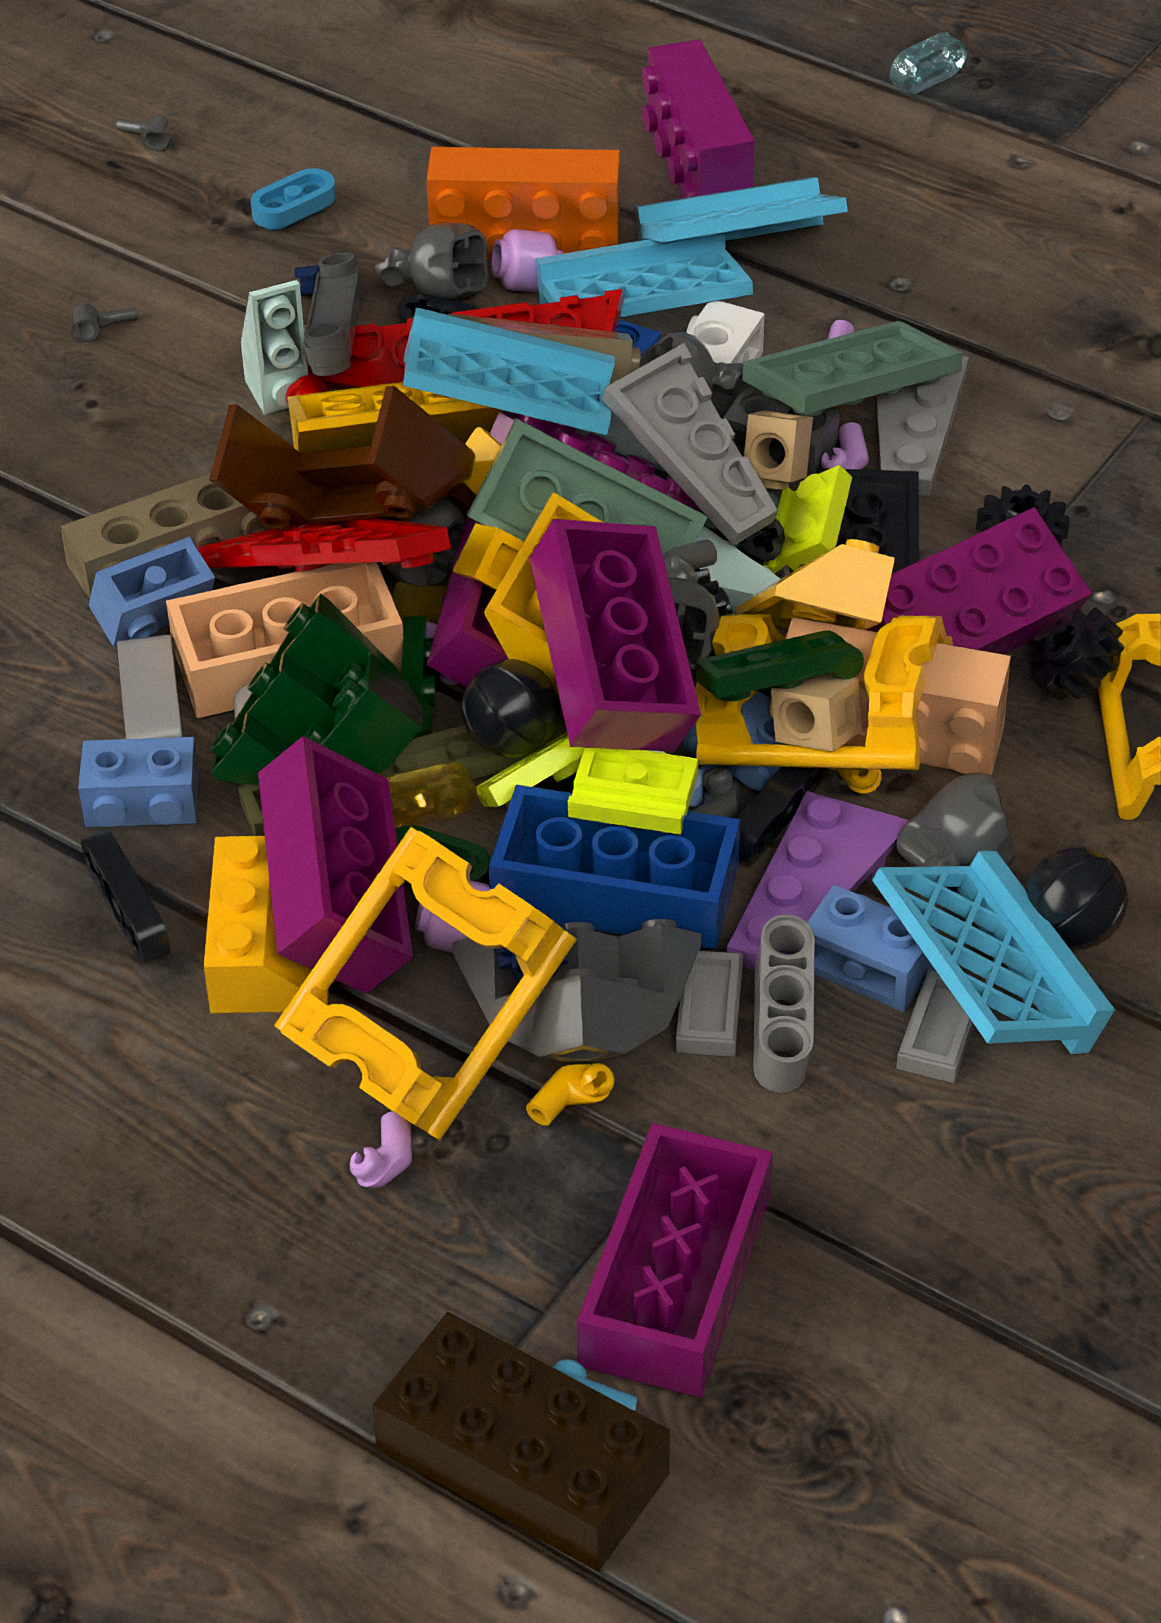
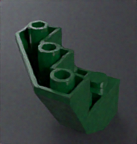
M320 593L309 607L301 603L291 614L284 626V630L288 634L270 663H264L251 679L247 687L251 694L233 724L228 723L212 743L210 751L214 753L210 774L219 781L259 785L258 773L302 736L375 773L387 770L422 729L423 707L397 667L329 599Z

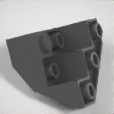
M670 919L645 921L641 924V930L622 936L594 931V925L587 922L565 923L566 931L577 939L568 952V963L561 964L557 968L555 976L549 980L508 1041L539 1057L562 1062L601 1061L628 1053L668 1028L700 950L701 933L677 928L676 921ZM470 938L453 942V955L490 1025L520 981L514 978L512 968L499 969L497 949H488L475 943Z

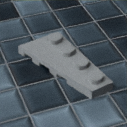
M685 343L606 386L602 401L734 546L773 523L778 510L749 458L740 454L733 441L735 436L733 429L726 418H720L711 402L712 392L704 377L698 378L690 364L692 356Z
M962 356L960 372L942 376L937 382L917 383L902 387V390L898 393L874 395L876 397L879 470L919 471V495L929 497L931 495L968 373L969 357Z

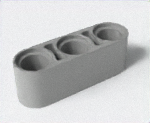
M171 634L118 640L117 650L126 739L183 737Z
M789 914L777 915L769 919L763 926L755 964L753 1070L755 1078L760 1085L769 1091L777 1093L791 1092L799 1088L804 1082L814 1042L815 938L812 928L806 921L798 916ZM779 950L788 951V952L792 953V955L781 954V953H779V952H777V951H779ZM783 1000L791 1003L792 1005L785 1006L778 1004L775 1001ZM782 1051L789 1053L793 1057L784 1058L773 1052Z

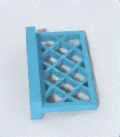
M818 177L633 206L638 241L650 239L659 242H669L723 232L725 233V241L823 225V216L848 212L846 197L820 194Z
M724 232L669 242L648 239L535 258L540 304L559 302L560 297L578 295L579 299L603 296L605 291L622 289L625 298L620 317L753 294L751 278L725 248Z
M416 307L404 353L403 362L406 363L403 386L607 435L611 423V409L602 401L605 387L610 385L615 365V356Z
M978 851L970 866L879 867L872 881L988 1044L1061 1040L1070 1054L1090 1052L1115 1009L1051 923L1043 918L1036 911V908L1033 907L1028 899L1027 891L997 851ZM945 887H958V888H957L956 892H953V891H951V890H949V889H947V888H945ZM904 888H908L918 893L919 895L927 898L928 901L925 902L915 897L914 895L906 892ZM935 903L964 917L965 920L962 921L934 906ZM972 922L975 923L979 927V929L971 926ZM931 926L957 939L956 942L936 933ZM964 943L993 957V962L963 947ZM1001 963H1005L1009 970L1002 967ZM960 966L985 978V983L964 973ZM993 984H996L1023 998V1002H1020L1004 994L1003 992L993 988ZM1031 1004H1035L1039 1011L1031 1008ZM989 1007L1016 1021H998Z

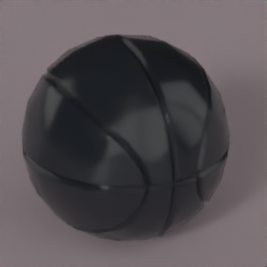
M516 659L500 660L482 668L470 680L463 695L462 716L470 736L483 749L502 757H522L543 747L552 737L560 718V701L555 686L540 669L525 661Z
M1067 848L1051 854L1043 859L1033 870L1026 886L1028 899L1033 907L1036 908V911L1044 919L1051 923L1070 950L1086 949L1107 940L1119 928L1126 914L1128 890L1124 877L1110 859L1091 849Z

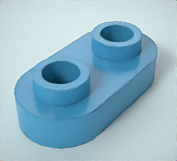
M304 169L257 190L250 200L253 221L268 230L277 231L314 213L323 211L336 199L333 175L322 169Z

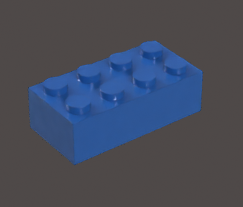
M516 785L489 864L491 889L501 884L536 909L547 912L556 924L587 922L594 925V930L625 935L641 930V924L648 920H674L677 923V928L701 933V947L717 950L739 867L740 819L688 811L687 816L683 820L682 833L679 835L568 817L569 795L572 796V793Z

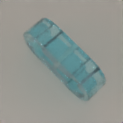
M942 32L900 52L890 67V80L909 94L919 93L955 75L962 68L966 60L967 47L949 33Z

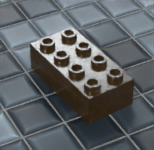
M448 1311L372 1405L377 1450L598 1573L670 1474L669 1429Z

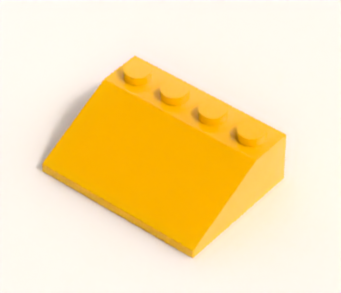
M403 382L287 397L294 448L300 453L371 446L387 386L397 387L464 444L477 427L490 433L498 413H504V410L406 387L403 386Z

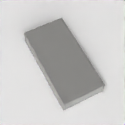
M710 951L698 952L680 996L676 1053L735 1057L743 954Z
M929 969L927 971L897 1055L896 1069L955 1083L974 1024L937 971Z

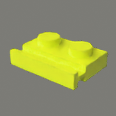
M840 465L806 477L803 481H800L799 487L795 491H792L789 487L782 490L775 519L783 527L785 541L782 545L781 553L773 560L764 561L763 565L770 569L774 575L784 565L794 571L801 564H806L816 559L817 556H821L832 548H836L852 481V476Z
M565 732L473 789L484 807H500L505 804L508 809L516 785L534 787L551 775L556 782H559L576 773L584 748L570 747L568 733Z
M584 748L574 780V790L572 796L569 795L568 817L681 835L683 820L687 816L698 777V758L645 750Z

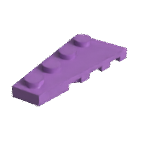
M806 791L727 946V953L743 954V967L755 970L763 926L769 919L777 915L789 914L798 916L807 922L833 885L854 892L867 877L873 879L879 867L885 866L886 857L896 847L900 830L910 820ZM779 950V951H777V952H779V953H781V954L792 955V953H790V952H788V951H784V950Z

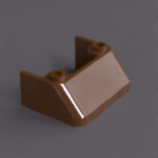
M387 386L371 446L300 453L238 404L229 405L209 480L259 516L260 522L263 525L276 530H288L290 526L383 517L411 519L414 515L427 511L470 479L476 455L472 449L397 387Z

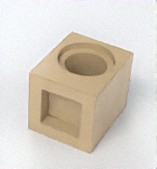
M760 411L748 414L744 456L749 458L765 488L785 489L789 487V482L807 477L813 417L773 411ZM773 438L779 440L785 449V457L781 464L776 463L769 453V446Z
M823 674L803 679V683L794 688L771 689L770 714L774 719L775 742L833 752L863 731L859 679H842L837 675Z

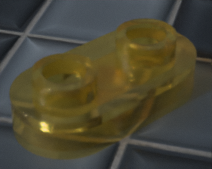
M443 763L386 777L389 781L395 829L408 825L419 826L445 818L460 816L472 806L477 797V788L469 770L459 763Z

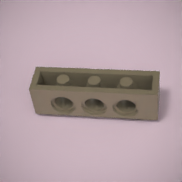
M211 473L60 526L67 566L89 599L95 574L104 568L190 537L197 547L271 528L263 525L260 522L259 516L209 480Z

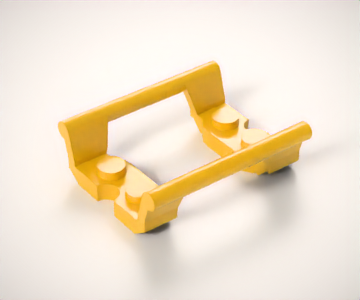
M727 614L721 616L719 627L716 629L712 643L715 655L785 640L787 634L780 633L773 624L770 614ZM898 616V618H892L891 622L878 631L864 672V683L869 699V712L867 716L869 724L865 746H840L832 752L791 744H753L740 710L742 705L753 697L758 690L751 691V696L743 700L724 701L717 699L697 682L695 691L701 716L695 723L698 741L696 750L698 764L918 770L920 766V746L916 713L925 686L922 666L924 662L932 661L937 643L953 646L952 637L946 634L942 616Z
M1135 614L1117 623L1123 630L1122 635L1117 640L1125 647L1122 652L1113 655V663L1116 665V669L1107 673L1101 680L1100 687L1098 688L1118 815L1124 820L1137 818L1152 794L1154 786L1161 785V737H1157L1144 747H1137L1136 755L1131 759L1120 695L1133 660H1147L1161 667V614Z
M410 827L274 1026L294 1043L333 1069L345 1061L355 1062L362 1072V1082L359 1088L413 1125L441 1140L577 939L552 919L501 884H498L489 891L474 889L470 883L472 866L467 861L423 832ZM405 880L412 884V890L416 899L428 911L475 943L488 949L505 947L514 953L524 974L455 1077L430 1076L421 1070L417 1054L403 1041L354 1008L344 1004L327 1005L323 1002L326 992L396 889Z

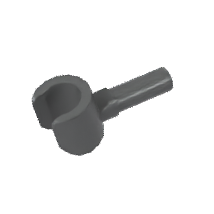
M160 114L155 115L149 123L120 118L116 122L118 130L142 135L144 144L154 151H163L172 139L170 133H162L167 127L168 121L165 116Z
M79 304L73 311L75 324L72 328L74 338L79 342H91L99 336V326L137 319V310L133 307L108 312H97L95 307L90 304Z

